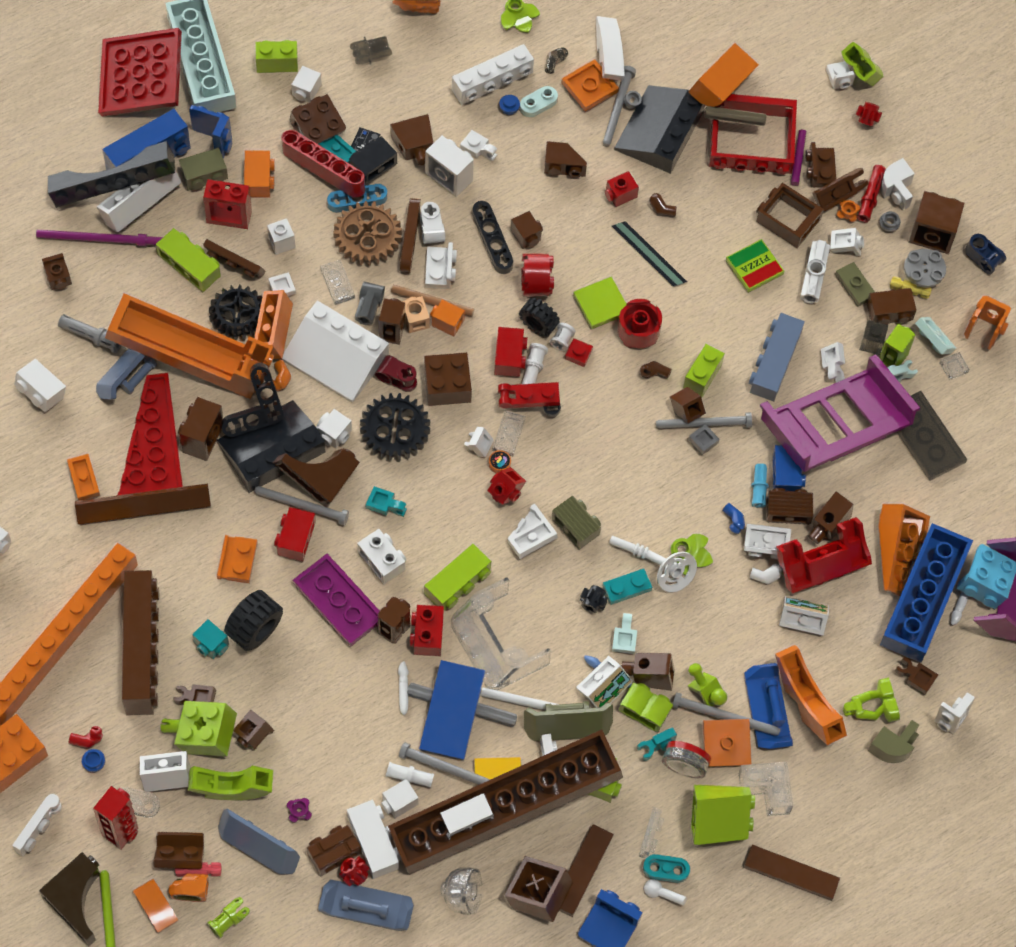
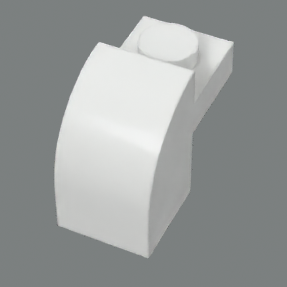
M903 158L894 162L886 169L881 184V194L883 198L891 195L893 202L899 205L902 210L910 207L913 198L906 187L912 184L915 173Z

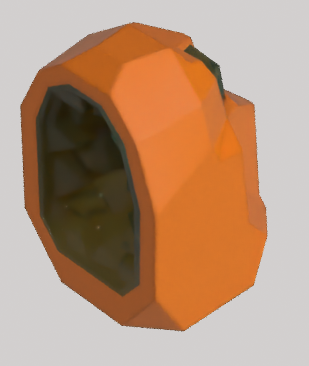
M187 873L183 878L175 880L169 886V894L171 898L181 901H206L209 877L206 874Z

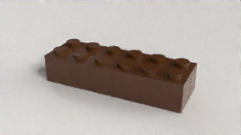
M152 570L124 571L122 702L126 716L154 715V707H158L156 685H158L159 679L156 664L159 663V652L157 650V643L159 642V629H157L159 608H157V600L160 598L157 578H153Z

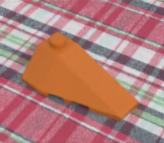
M883 504L879 521L884 590L901 596L911 573L910 566L912 562L917 559L919 545L923 544L926 538L930 520L929 515L905 504Z

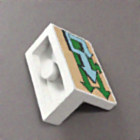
M785 596L779 626L824 635L829 615V605Z
M608 656L576 688L596 708H600L607 702L611 704L633 681L621 665Z

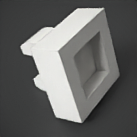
M477 427L475 432L469 433L471 440L470 442H465V445L469 450H473L478 457L485 458L494 439L484 427Z

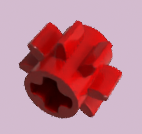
M865 101L864 106L859 105L856 115L860 116L858 121L869 126H873L874 121L879 123L882 112L878 111L880 106Z
M360 856L356 860L350 857L341 864L339 875L348 886H351L353 883L359 886L368 878L367 871L370 867L365 864L366 862Z

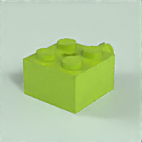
M185 701L180 720L164 718L161 722L166 723V725L161 724L162 733H177L174 744L182 751H186L187 754L227 756L237 713L226 703Z

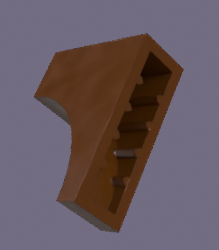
M342 448L336 450L325 461L317 464L300 462L286 453L278 456L273 463L321 505L332 502L360 462L355 458L356 456L352 451Z

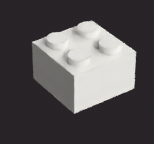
M441 136L425 151V174L457 197L473 181V157L467 151H462L451 139Z

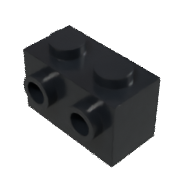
M381 136L377 140L370 141L362 150L354 152L349 158V164L364 173L366 186L397 164V152Z

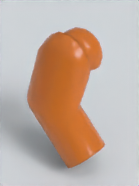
M279 360L274 364L278 372L276 380H273L277 391L286 388L291 380V374L284 360Z

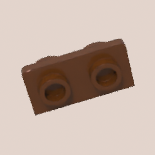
M811 142L810 148L806 149L805 153L806 162H809L807 179H810L811 188H821L836 180L834 148H816L815 142Z
M157 832L154 868L202 869L204 858L203 833Z

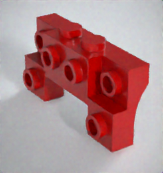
M857 517L836 524L839 540L803 552L802 544L797 539L776 546L779 565L784 571L786 588L792 594L814 585H821L825 581L842 577L844 574L872 564L871 554L864 535L863 523Z

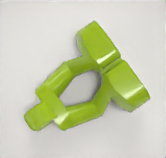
M889 677L879 679L877 690L853 696L851 702L844 704V715H855L857 719L877 720L883 713L888 723L899 721V709ZM880 698L882 705L875 711L862 708V704L871 699Z

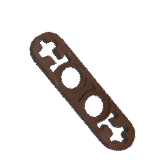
M410 198L400 272L411 273L421 199Z

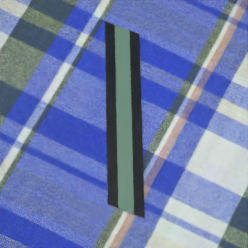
M626 221L612 225L673 287L687 282Z

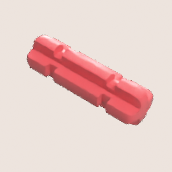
M203 862L202 869L175 868L176 876H185L187 873L220 876L222 866L220 862H211V864Z

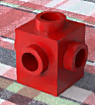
M510 467L501 470L490 480L491 485L487 491L496 502L504 505L509 502H515L521 496L520 490L527 481Z

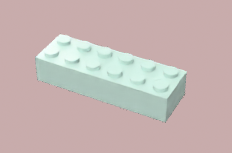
M176 0L165 3L170 28H179L182 31L180 63L192 105L202 106L216 113L235 109V93L208 1Z

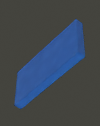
M440 661L419 750L461 760L465 759L485 670L448 661Z

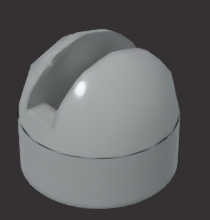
M629 91L624 97V104L630 109L638 107L642 101L641 95L636 91ZM631 97L635 98L633 103L630 102Z

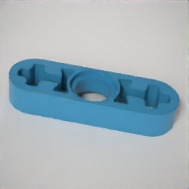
M382 184L365 186V193L362 195L363 200L358 203L360 206H364L365 201H367L368 206H371L373 202H376V206L384 204L387 201V188ZM341 190L333 191L327 197L328 208L335 213L342 212V210L348 211L349 205L355 209L357 202L353 201L351 196ZM375 192H379L381 197H377ZM338 199L340 204L336 205L334 200Z

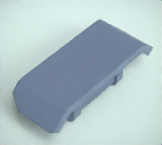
M128 348L98 381L96 385L98 396L100 399H116V388L119 385L126 393L131 394L137 384L151 369L156 367L157 363L153 358ZM143 359L145 364L127 382L125 378Z
M229 809L223 810L218 825L219 833L223 840L278 874H293L300 859L296 850L287 846L284 841H279L253 825V822L245 820Z
M330 880L323 887L318 910L331 917L395 931H405L409 928L414 905L412 898L409 896L354 884L348 886L345 882Z

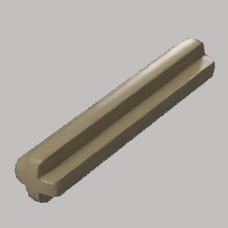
M707 106L705 110V117L709 119L764 126L766 123V114L711 106Z

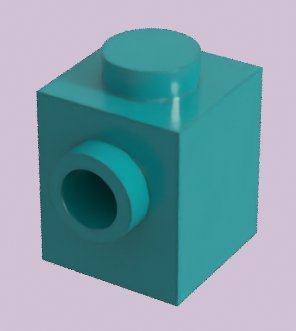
M209 619L192 634L197 650L205 657L208 655L214 659L217 655H223L228 649V636Z

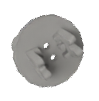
M918 249L908 254L904 263V272L911 283L918 287L929 288L941 283L946 274V264L939 251Z

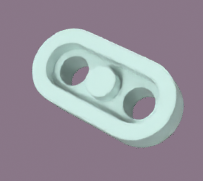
M544 86L525 96L520 102L521 113L526 117H535L555 106L558 99L557 91L553 87Z

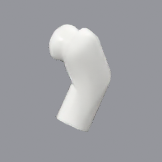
M773 564L765 571L752 568L749 578L770 584L782 576L783 569L779 564Z

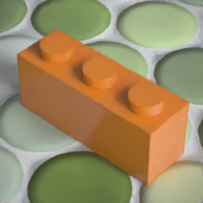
M284 290L263 292L255 339L273 346L270 353L274 355L273 359L283 358L293 307L292 301Z

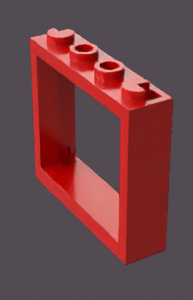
M730 94L720 105L714 106L763 113L767 116L788 117L786 159L717 153L719 120L712 119L709 167L717 169L729 168L738 171L752 170L760 173L774 172L781 175L792 174L795 158L797 100Z

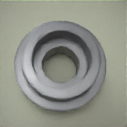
M889 211L880 217L879 224L883 230L894 232L900 227L901 220L897 213Z

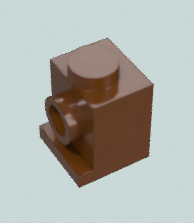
M63 253L42 259L51 291L64 289L72 285Z
M251 709L233 729L239 737L237 741L246 749L249 746L256 749L269 732L272 734L275 731Z

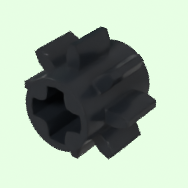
M592 585L590 589L584 588L580 595V601L583 602L581 606L591 613H597L598 609L603 611L608 597H605L606 591L596 585Z

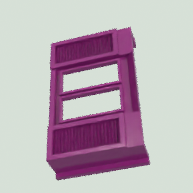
M876 354L869 357L866 370L776 409L768 401L760 404L762 409L761 420L803 472L826 462L837 460L880 441L894 432L913 425L915 414L920 410L919 405ZM845 392L871 426L853 433L826 399ZM820 403L846 437L828 445L801 410Z

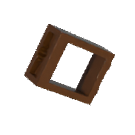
M782 182L778 188L774 187L766 203L762 202L757 208L758 216L756 222L798 248L820 222L824 209ZM780 200H783L807 216L796 231L769 215Z

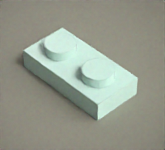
M921 317L915 323L919 328L920 334L931 341L932 347L937 353L942 355L951 354L956 349L955 345L930 317Z

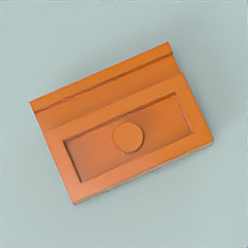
M225 535L217 579L223 578L228 581L250 584L258 544L257 539Z

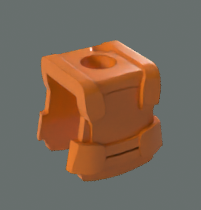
M983 296L977 303L976 310L969 320L970 322L964 332L965 338L968 339L979 318L997 326L987 348L990 350L999 334L1004 335L1009 325L1006 323V319L1011 311V307L989 296ZM989 309L996 311L998 315L990 313Z

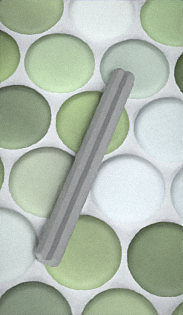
M410 683L407 693L409 696L431 702L434 689ZM481 703L477 705L475 716L510 727L515 726L517 721L516 714Z

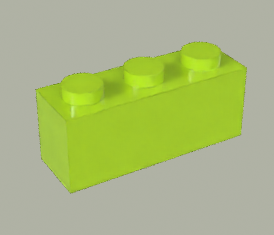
M173 228L156 243L157 255L200 291L204 292L221 277L219 262L213 257H208L199 245H194L190 242L185 233H179Z
M472 544L424 585V595L435 606H444V610L447 608L451 609L457 604L459 597L463 594H469L474 589V584L479 580H485L490 575L492 561Z

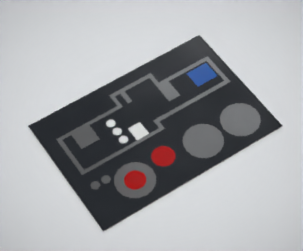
M359 127L351 147L356 151H360L370 141L377 140L381 134Z

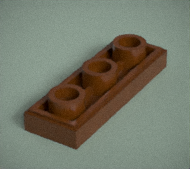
M208 239L203 244L204 248L208 250L207 255L216 260L219 257L225 259V264L234 269L237 266L243 268V273L251 278H255V276L261 278L266 272L261 266Z

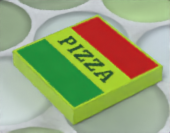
M762 239L726 257V262L748 293L784 275L783 268Z

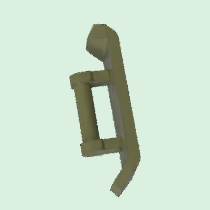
M583 701V703L545 704V711L541 712L531 708L524 710V729L528 737L534 741H541V735L551 734L552 740L580 739L601 729L604 735H607L613 723V704L608 702L600 708H590L589 701Z

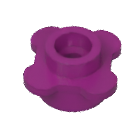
M307 798L290 800L287 803V808L290 810L289 820L295 823L301 819L309 820L312 817V813L308 808L310 802Z

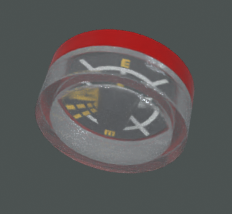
M682 741L668 742L662 758V763L668 769L690 778L705 777L711 761V756L706 751Z

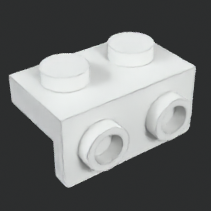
M747 524L744 551H749V556L762 557V553L771 554L770 558L778 559L776 546L790 542L791 529Z

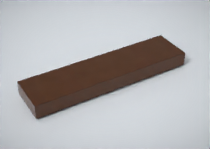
M594 824L591 826L568 872L573 884L559 911L571 917L574 916L613 838V833Z
M755 845L751 846L744 868L830 901L834 898L840 877Z

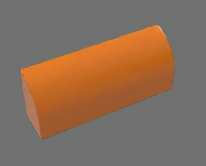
M734 43L698 79L688 93L703 105L718 106L759 64Z

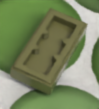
M852 262L836 271L835 275L856 305L859 307L867 303L869 293L875 291L856 264Z

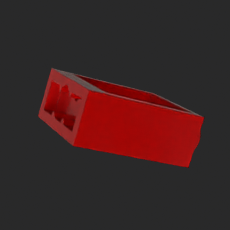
M207 179L203 196L206 223L248 229L252 214L250 186Z

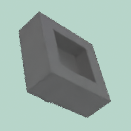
M706 424L688 438L702 455L716 446L720 440Z

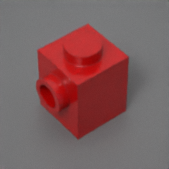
M627 171L607 180L605 196L609 202L612 201L614 206L618 207L637 198L639 186L630 172Z

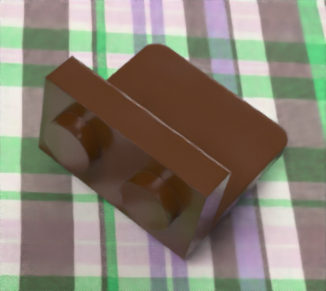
M328 94L322 97L318 96L305 105L295 107L290 114L289 120L292 126L298 125L303 135L316 144H320L346 130V125Z

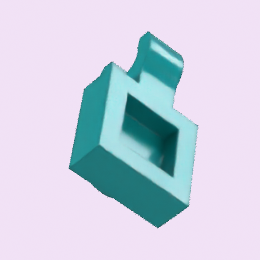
M375 486L366 503V509L387 515L388 511L391 510L396 515L404 517L407 508H405L406 503L395 500L393 492Z
M673 727L653 736L651 740L640 742L637 745V750L646 748L649 751L642 758L644 761L652 758L654 751L656 752L660 749L665 751L668 742L676 741L677 734Z

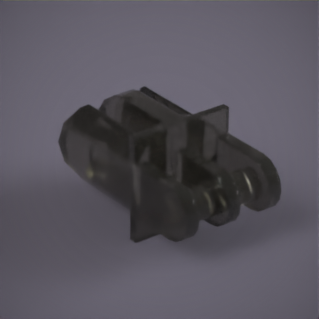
M386 36L366 40V37H364V40L350 44V48L353 50L352 54L356 57V64L369 62L371 65V60L392 55Z

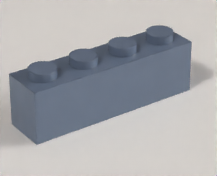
M780 313L778 320H773L770 331L773 333L771 337H766L763 349H766L764 355H759L756 366L759 368L757 373L752 372L748 383L752 385L750 393L775 401L805 321L784 313Z

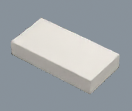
M484 793L441 812L451 836L494 816Z

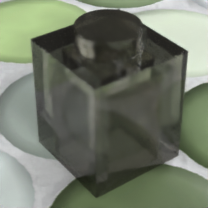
M867 320L859 350L880 355L888 325Z

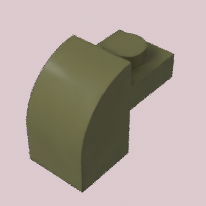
M911 720L900 737L884 726L871 743L868 751L887 763L905 761L910 757L915 748L912 744L919 736L916 732L919 724Z

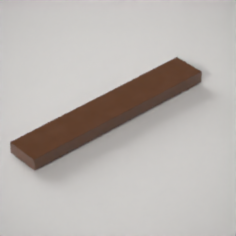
M208 483L75 501L78 524L211 507Z

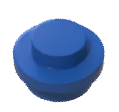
M505 95L500 99L499 107L503 113L512 115L519 110L520 101L514 95Z
M88 750L82 757V765L89 772H97L104 767L105 756L100 750Z

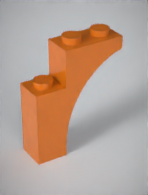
M793 645L776 653L775 656L784 690L797 702L802 722L826 745L846 737L847 733L843 717L829 704L819 690L804 662L799 648Z

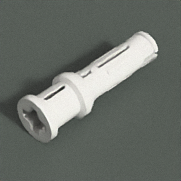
M539 343L530 344V354L525 363L526 371L522 384H534L536 382L538 372H541L544 367L542 364L544 355L548 353L546 346Z

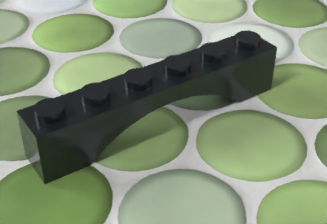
M167 141L151 145L131 160L109 170L95 173H77L66 170L49 175L48 194L56 208L173 174L175 173V157Z

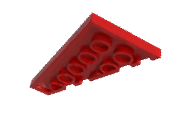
M168 373L146 375L118 495L183 487Z

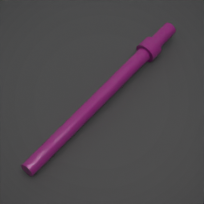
M36 230V238L137 244V246L142 247L156 245L163 238L152 237L147 234H138L136 236Z

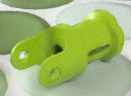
M241 897L235 898L222 909L223 912L213 921L207 922L218 938L223 937L225 931L232 925L240 923L249 914L250 910L247 907L242 908L236 913V909L243 903Z

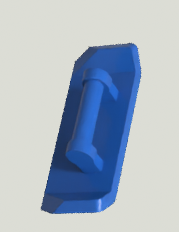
M776 663L753 665L744 673L752 719L780 728L779 735L777 736L754 729L757 745L760 748L766 749L793 746L779 679V667Z

